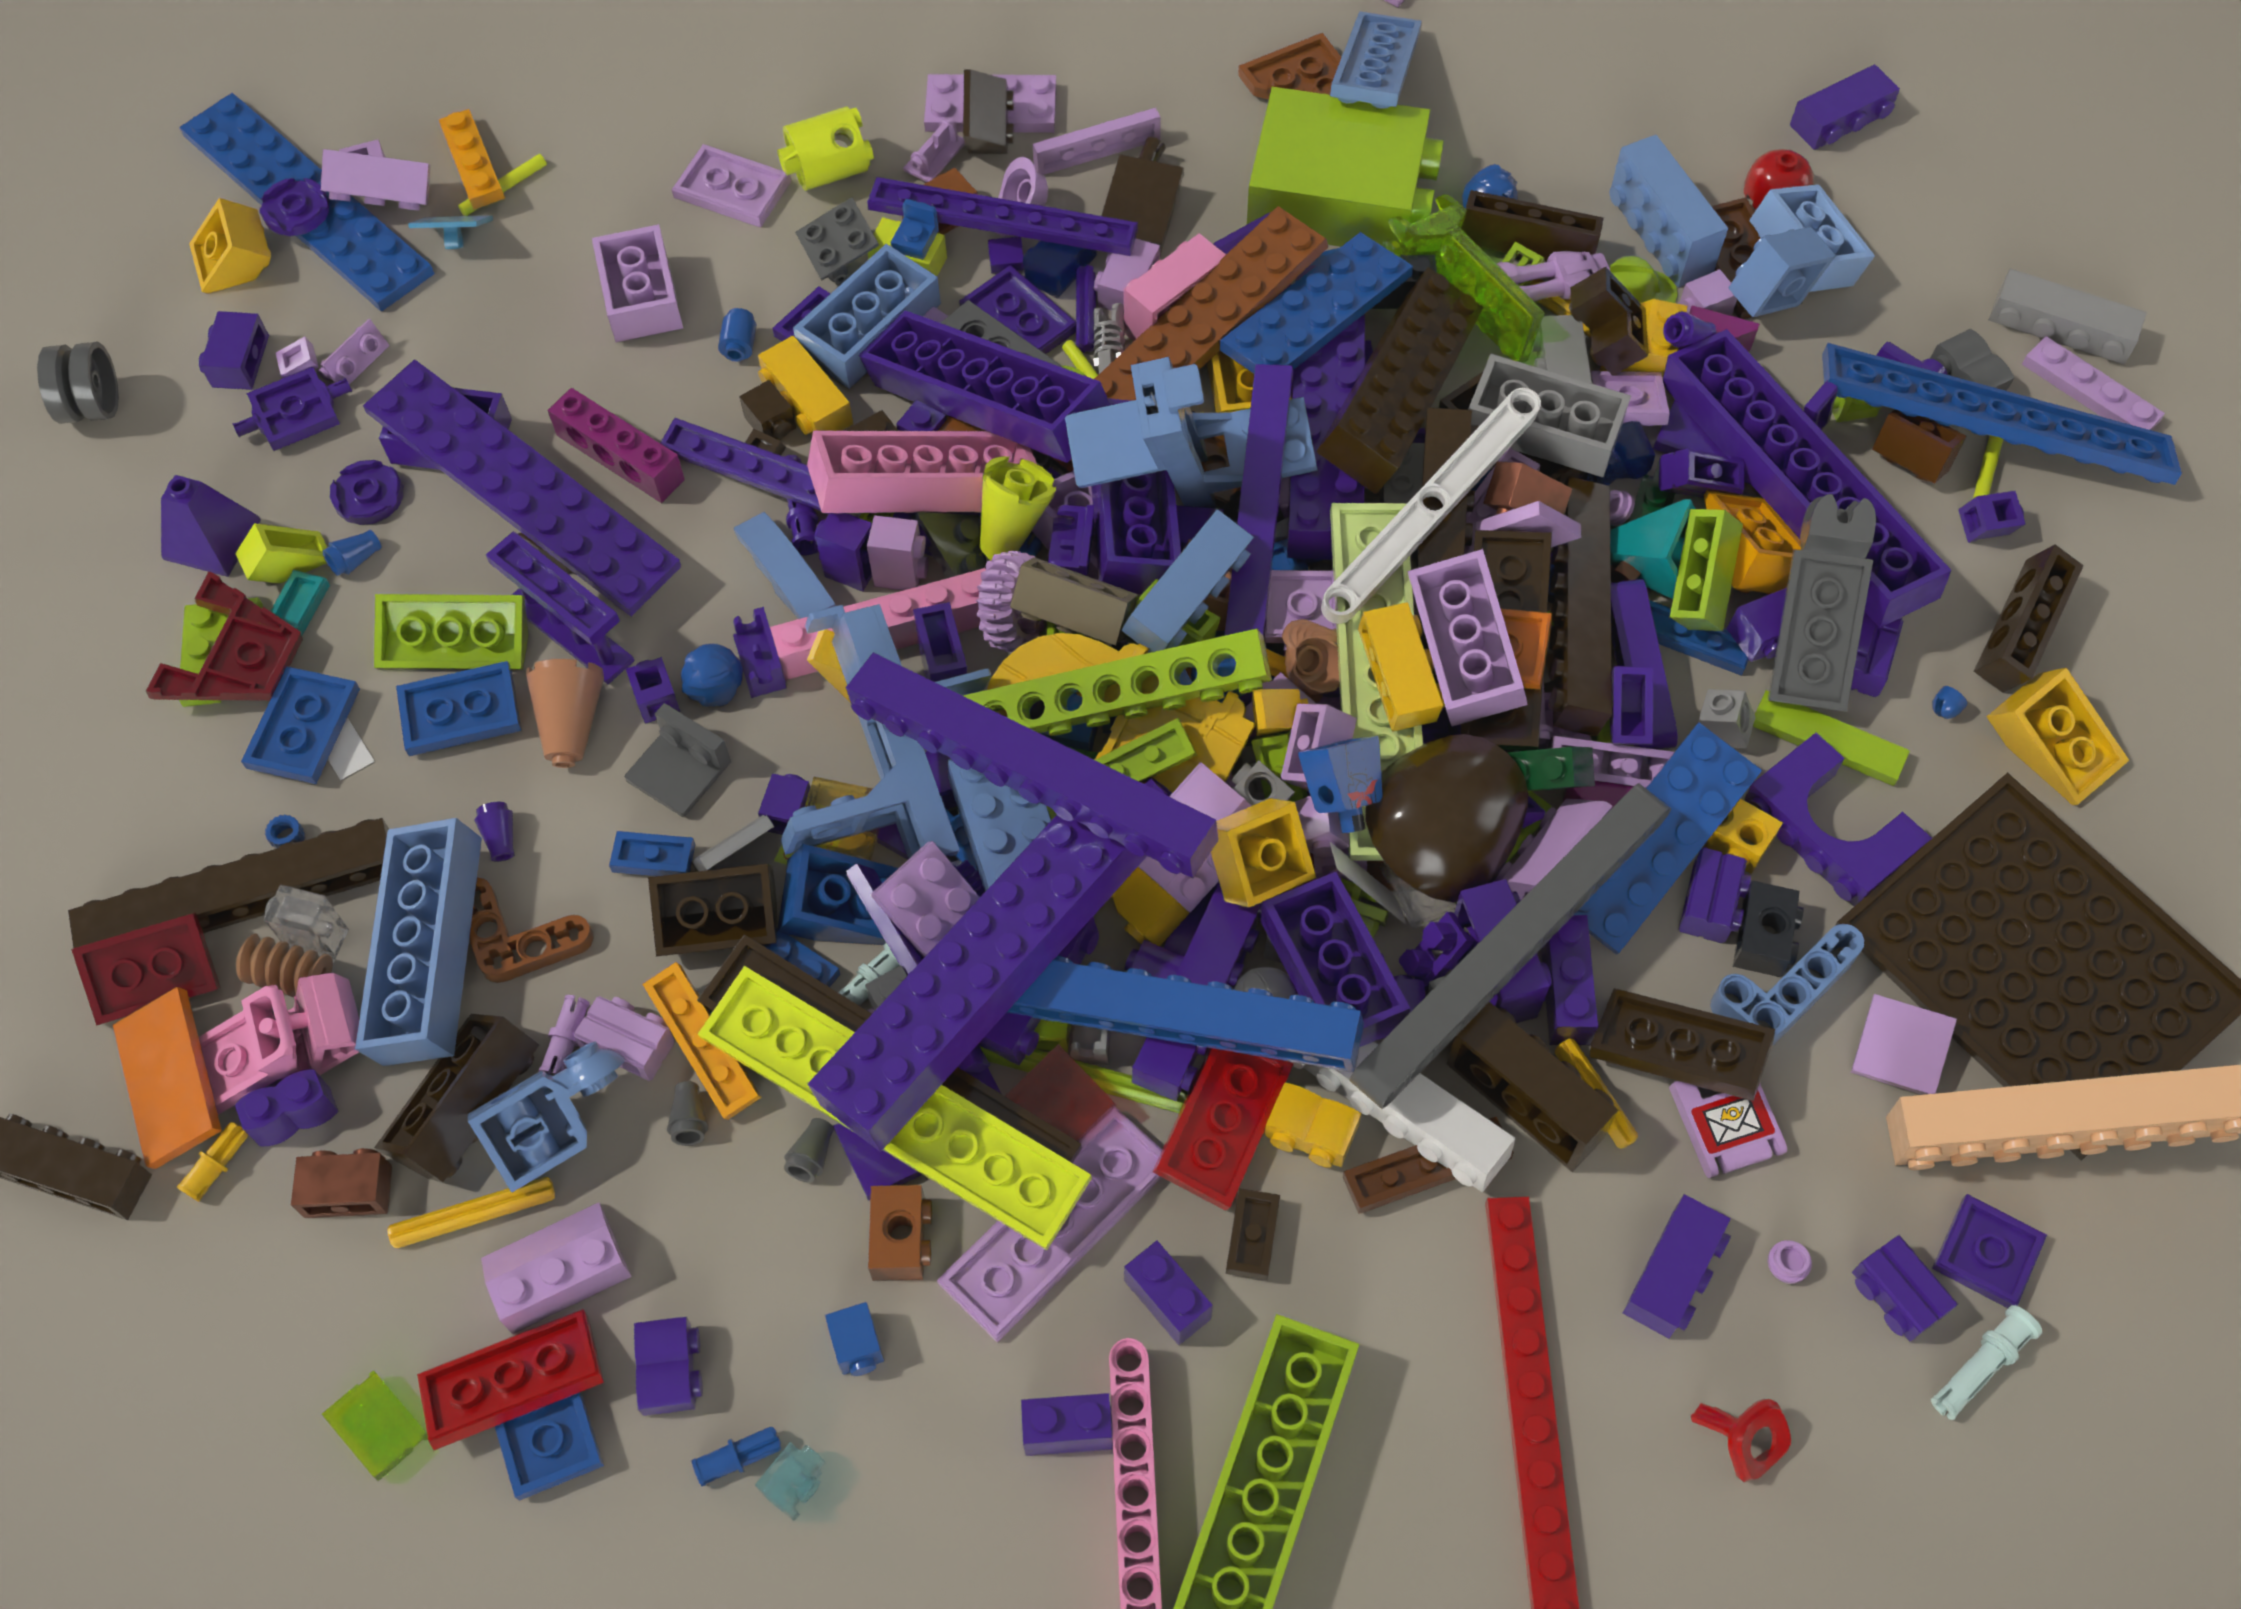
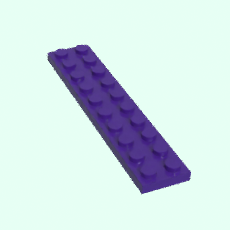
M416 359L409 363L363 405L369 416L629 616L637 612L681 568L680 560Z

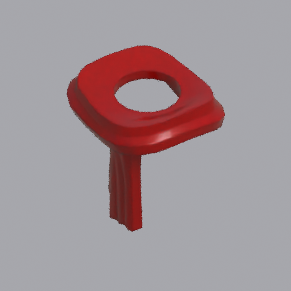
M1771 1399L1756 1401L1738 1418L1717 1407H1711L1704 1403H1700L1695 1412L1690 1416L1692 1422L1728 1437V1450L1737 1478L1743 1482L1760 1478L1785 1455L1791 1446L1792 1439L1788 1423L1778 1403ZM1769 1427L1772 1433L1770 1449L1753 1458L1751 1442L1754 1435L1759 1429Z

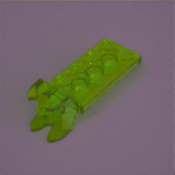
M1443 194L1435 199L1440 211L1410 224L1400 216L1389 219L1388 222L1392 232L1398 237L1400 244L1395 240L1387 239L1383 241V247L1397 256L1435 255L1437 273L1443 275L1448 282L1463 293L1472 296L1477 303L1484 307L1476 321L1479 329L1511 360L1521 363L1527 362L1545 312L1462 230L1467 210L1453 197Z

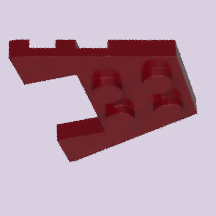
M208 571L194 599L199 607L229 615L198 674L160 663L146 689V693L150 699L270 701L286 666L290 667L303 641L302 634L265 607L261 608L247 599L246 594L237 588L233 589L222 582L218 575Z

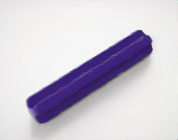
M1091 265L1079 266L1076 270V345L1082 353L1094 351V309H1096L1094 282L1096 273Z

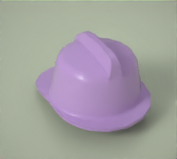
M1026 157L1016 158L1005 171L998 198L1044 206L1048 197V185L1045 176L1036 172L1035 165L1031 159ZM997 233L1001 236H1009L1007 234Z

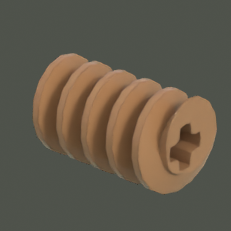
M257 933L252 934L245 940L239 950L236 961L237 976L242 982L247 984L254 983L261 988L276 985L278 990H282L284 994L291 997L296 996L299 978L332 973L333 959L329 954H323L319 957L318 952L312 949L304 953L303 947L298 945L290 949L289 943L280 941L276 944L275 939L268 936L260 941Z

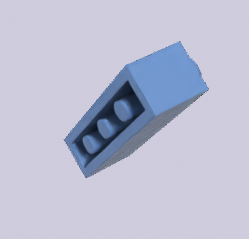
M1217 509L1133 611L1121 631L1138 644L1148 647L1150 653L1178 647L1187 635L1182 630L1188 621L1194 625L1198 622L1209 607L1204 601L1210 594L1217 598L1230 581L1225 576L1232 568L1238 572L1249 558L1251 553L1246 548L1254 537Z

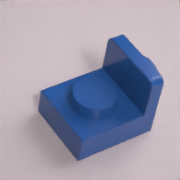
M905 199L902 204L904 218L891 240V247L903 255L924 260L939 231L937 210L934 206Z

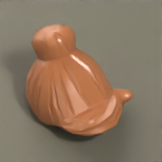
M1305 619L1291 621L1285 627L1282 634V639L1286 645L1285 666L1287 676L1294 685L1317 703L1321 700L1323 694L1335 691L1339 687L1336 628L1329 629Z

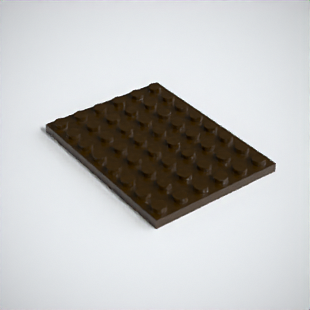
M2008 772L1836 923V925H1852L1862 933L1864 938L1862 952L1920 1008L1956 1018L1952 1038L2003 1087L2178 1071L2185 1067L2241 1015V979ZM2080 1149L2070 1150L2081 1161L2087 1156L2081 1154Z

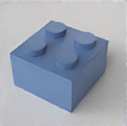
M1811 226L1797 230L1790 229L1775 235L1768 234L1756 242L1753 247V253L1737 269V276L1728 288L1752 317L1797 307L1802 303L1836 255Z

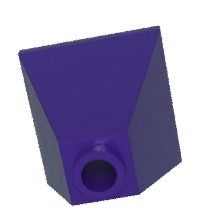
M174 475L161 497V557L166 561L229 577L238 561L235 553L254 523L259 524L261 519L255 513L205 483Z

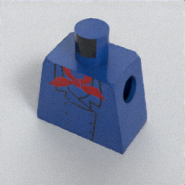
M1379 737L1347 739L1298 752L1315 810L1318 813L1338 812L1342 833L1366 829L1362 806L1379 802L1383 797Z

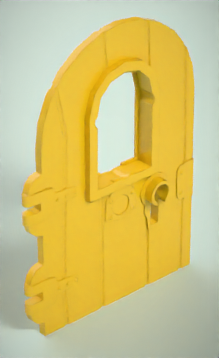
M1056 633L1037 637L1019 646L1002 661L991 677L987 690L1147 654L1149 648L1142 644H1128L1118 651L1100 641L1081 634ZM1149 676L1143 681V694L1153 693L1157 689L1159 684L1157 676ZM1119 684L1110 685L1106 689L1104 699L1107 703L1118 699L1121 691ZM1231 691L1227 693L1223 703L1217 700L1202 702L1199 697L1186 700V706L1179 709L1163 710L1162 706L1147 709V715L1132 719H1125L1124 714L1118 715L1110 729L1112 732L1108 738V743L1104 746L1102 752H1098L1095 760L1179 718L1197 755L1153 778L1173 793L1201 762L1226 782L1256 723L1244 718L1246 712L1244 702L1239 699V695ZM1005 709L999 710L997 712L1007 717V712Z

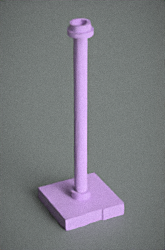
M1540 501L1476 522V530L1552 532L1551 547L1581 538L1580 523ZM1544 678L1539 745L1550 743V737L1553 735V727L1546 725Z

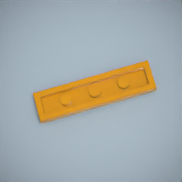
M470 109L454 112L438 119L473 209L475 210L505 199Z
M673 963L642 984L724 1119H731L762 1098L741 1062L701 1039L698 1035L711 1013L697 1001L700 995L679 963Z

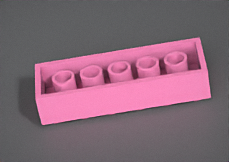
M813 431L807 467L822 513H980L982 508L983 472L985 465L991 459L1008 456L1009 463L1020 464L1021 458L1035 464L1037 463L1031 448L989 431Z

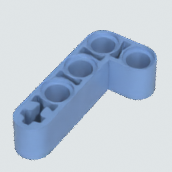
M1836 925L1768 993H1765L1744 975L1736 973L1727 975L1722 979L1711 998L1710 1006L1712 1012L1757 1025L1758 1020L1765 1021L1771 1028L1775 1029L1772 1046L1775 1045L1850 969L1864 947L1862 933L1852 925ZM1841 947L1843 950L1835 958L1831 954L1833 949L1836 950ZM1808 969L1816 970L1823 978L1813 976ZM1725 994L1735 995L1741 1003L1730 1001ZM1783 995H1790L1798 1004L1789 1003L1784 999Z

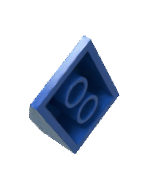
M802 844L787 860L777 932L814 941L884 945L886 941L847 877L846 871L856 863L875 869L883 883L899 868Z

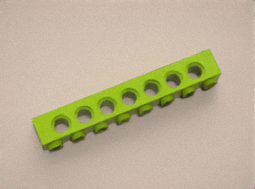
M1252 629L963 696L995 712L1005 709L1007 718L1038 733L1049 731V735L1054 736L1069 733L1072 731V726L1086 723L1087 727L1106 725L1110 723L1109 717L1124 714L1125 719L1142 717L1148 714L1147 709L1162 706L1163 710L1179 709L1186 706V700L1199 697L1202 702L1215 701L1224 698V692L1239 689L1240 693H1250L1253 690L1263 689L1262 683L1271 682L1272 678L1264 637L1258 629ZM1228 658L1235 659L1236 668L1234 672L1226 677L1219 676V664ZM1188 667H1195L1197 669L1195 681L1190 685H1181L1180 675L1182 671ZM1149 676H1157L1159 679L1157 689L1153 693L1143 694V681ZM1119 684L1121 691L1118 699L1107 703L1104 699L1106 689L1110 685ZM1074 693H1081L1083 698L1081 706L1075 711H1069L1067 708L1068 698ZM1038 701H1043L1045 705L1043 715L1038 719L1032 720L1030 717L1032 705Z

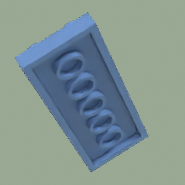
M1359 11L1332 81L1330 97H1336L1344 103L1361 101L1371 103L1372 106L1377 108L1396 107L1420 35L1422 21Z

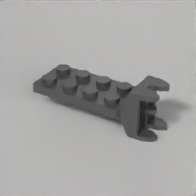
M1827 494L1814 499L1804 514L1800 534L1801 550L1794 549L1792 554L1768 700L1847 712L1873 560L1866 559L1873 543L1876 514L1872 503L1866 498H1863L1860 502L1853 501L1844 510L1838 509L1832 494Z

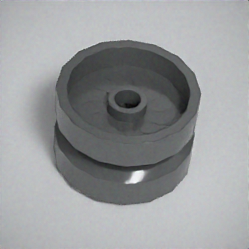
M97 341L75 344L73 349L66 344L46 346L41 349L37 363L38 384L45 408L54 421L63 424L82 421L84 416L91 421L111 419L115 416L119 402L118 381L113 362L104 345Z

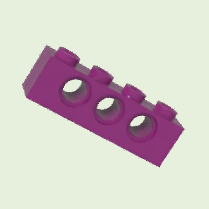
M572 387L547 410L557 437L658 502L663 503L685 480L676 453Z

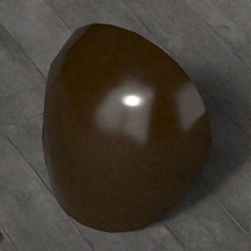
M1467 734L1450 735L1413 749L1382 771L1383 797L1381 801L1365 806V822L1373 845L1382 859L1399 878L1415 890L1432 899L1452 903L1458 902L1460 891L1492 883L1497 878L1517 842L1528 808V789L1524 775L1517 763L1506 751L1485 738Z

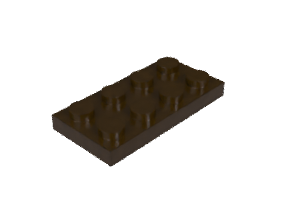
M1613 988L1590 1046V1057L1754 1101L1774 1041L1775 1029Z

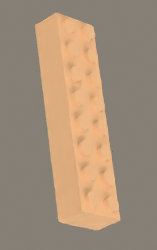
M2241 1065L1900 1097L1886 1116L1895 1166L1908 1165L1909 1170H1924L1934 1167V1162L1951 1161L1952 1166H1967L1977 1163V1158L1994 1157L1995 1162H2011L2021 1159L2020 1154L2037 1153L2038 1158L2045 1159L2064 1155V1150L2080 1149L2081 1154L2089 1155L2105 1152L2108 1150L2107 1146L2124 1145L2125 1150L2133 1151L2149 1148L2152 1146L2151 1142L2167 1141L2168 1146L2176 1147L2195 1143V1138L2211 1137L2212 1142L2215 1143L2233 1141L2240 1138L2239 1134L2241 1133Z

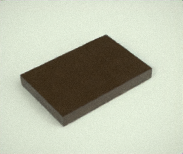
M1119 154L1101 216L1138 222L1136 239L1160 245L1161 256L1184 176V167Z

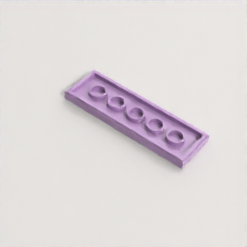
M1116 1107L1109 1111L1079 1141L1083 1148L1073 1164L1091 1174L1092 1179L1047 1251L997 1221L937 1280L938 1285L996 1342L1162 1178L1152 1172L1162 1149Z

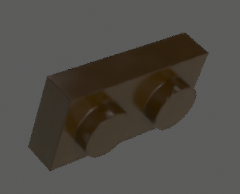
M1239 1188L1226 1274L1268 1281L1280 1195Z

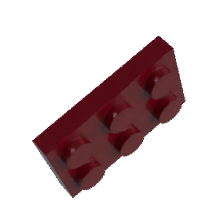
M196 912L71 949L96 1026L127 1017L176 987L187 990L189 998L221 988Z

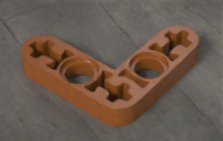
M477 877L475 891H480V899L485 910L478 912L477 907L473 904L469 938L477 964L485 978L495 983L506 982L579 955L588 950L592 945L594 939L593 931L587 920L579 915L565 916L509 937L494 890L487 880ZM485 922H495L497 930L492 936L487 938L477 936L478 928ZM576 928L579 932V939L571 941L569 931ZM556 935L560 947L555 949L550 936ZM534 941L546 943V949L541 955L537 957L526 955V949L530 943ZM516 949L522 961L516 962L512 950ZM500 956L502 958V967L495 969L492 966L494 965L493 959Z

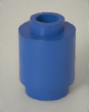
M734 308L729 310L722 320L718 350L728 360L738 362L748 359L752 355L757 324L754 315L750 311Z

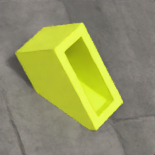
M254 523L235 554L247 580L281 584L288 580L293 570L306 573L327 564L323 556V550L328 547L320 531Z

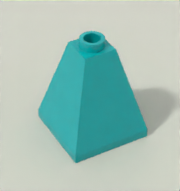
M1684 499L1611 529L1610 564L1617 566L1621 561L1630 564L1641 573L1638 579H1643L1647 588L1673 599L1690 509H1695L1692 501Z

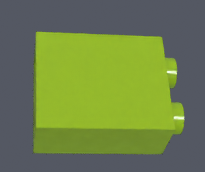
M1272 87L1249 182L1247 224L1269 212L1271 213L1279 206L1325 237L1328 245L1342 247L1361 232L1395 255H1405L1409 230L1428 231L1435 190L1418 188L1419 178L1437 181L1444 140L1426 137L1430 109L1404 105L1377 108L1368 102L1344 103L1336 97H1330L1328 94Z

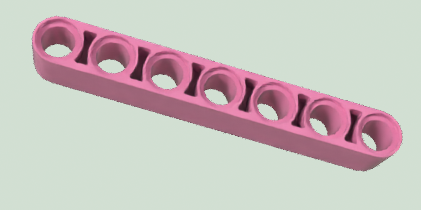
M1126 1338L1119 1340L1113 1345L1109 1356L1120 1609H1162L1149 1359L1147 1349L1141 1342L1136 1339ZM1124 1355H1134L1140 1360L1141 1364L1136 1370L1128 1372L1120 1369L1117 1362ZM1127 1398H1136L1142 1403L1143 1408L1137 1415L1130 1416L1122 1413L1119 1405ZM1129 1442H1138L1143 1445L1146 1452L1143 1457L1133 1461L1126 1459L1122 1455L1121 1449ZM1133 1486L1141 1487L1148 1494V1498L1142 1505L1131 1506L1123 1499L1125 1491ZM1133 1532H1142L1148 1536L1151 1543L1145 1551L1137 1553L1127 1548L1125 1545L1126 1538ZM1137 1578L1148 1580L1153 1587L1151 1595L1143 1600L1132 1598L1127 1592V1587L1132 1580Z

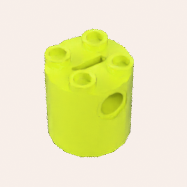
M848 106L783 126L786 147L778 149L777 153L785 175L795 173L804 191L868 171V167L871 165L870 160L874 159V154L868 139L864 141L862 139L859 128L863 125L858 109L856 107L849 109ZM835 140L845 142L848 147H840Z

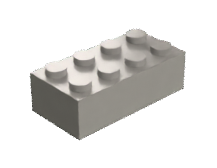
M1490 354L1468 409L1472 410L1471 425H1478L1479 427L1515 389L1529 388L1539 395L1541 407L1534 422L1510 448L1604 477L1626 415L1631 395ZM1519 400L1513 403L1514 408L1520 413L1532 411L1531 405L1526 401Z

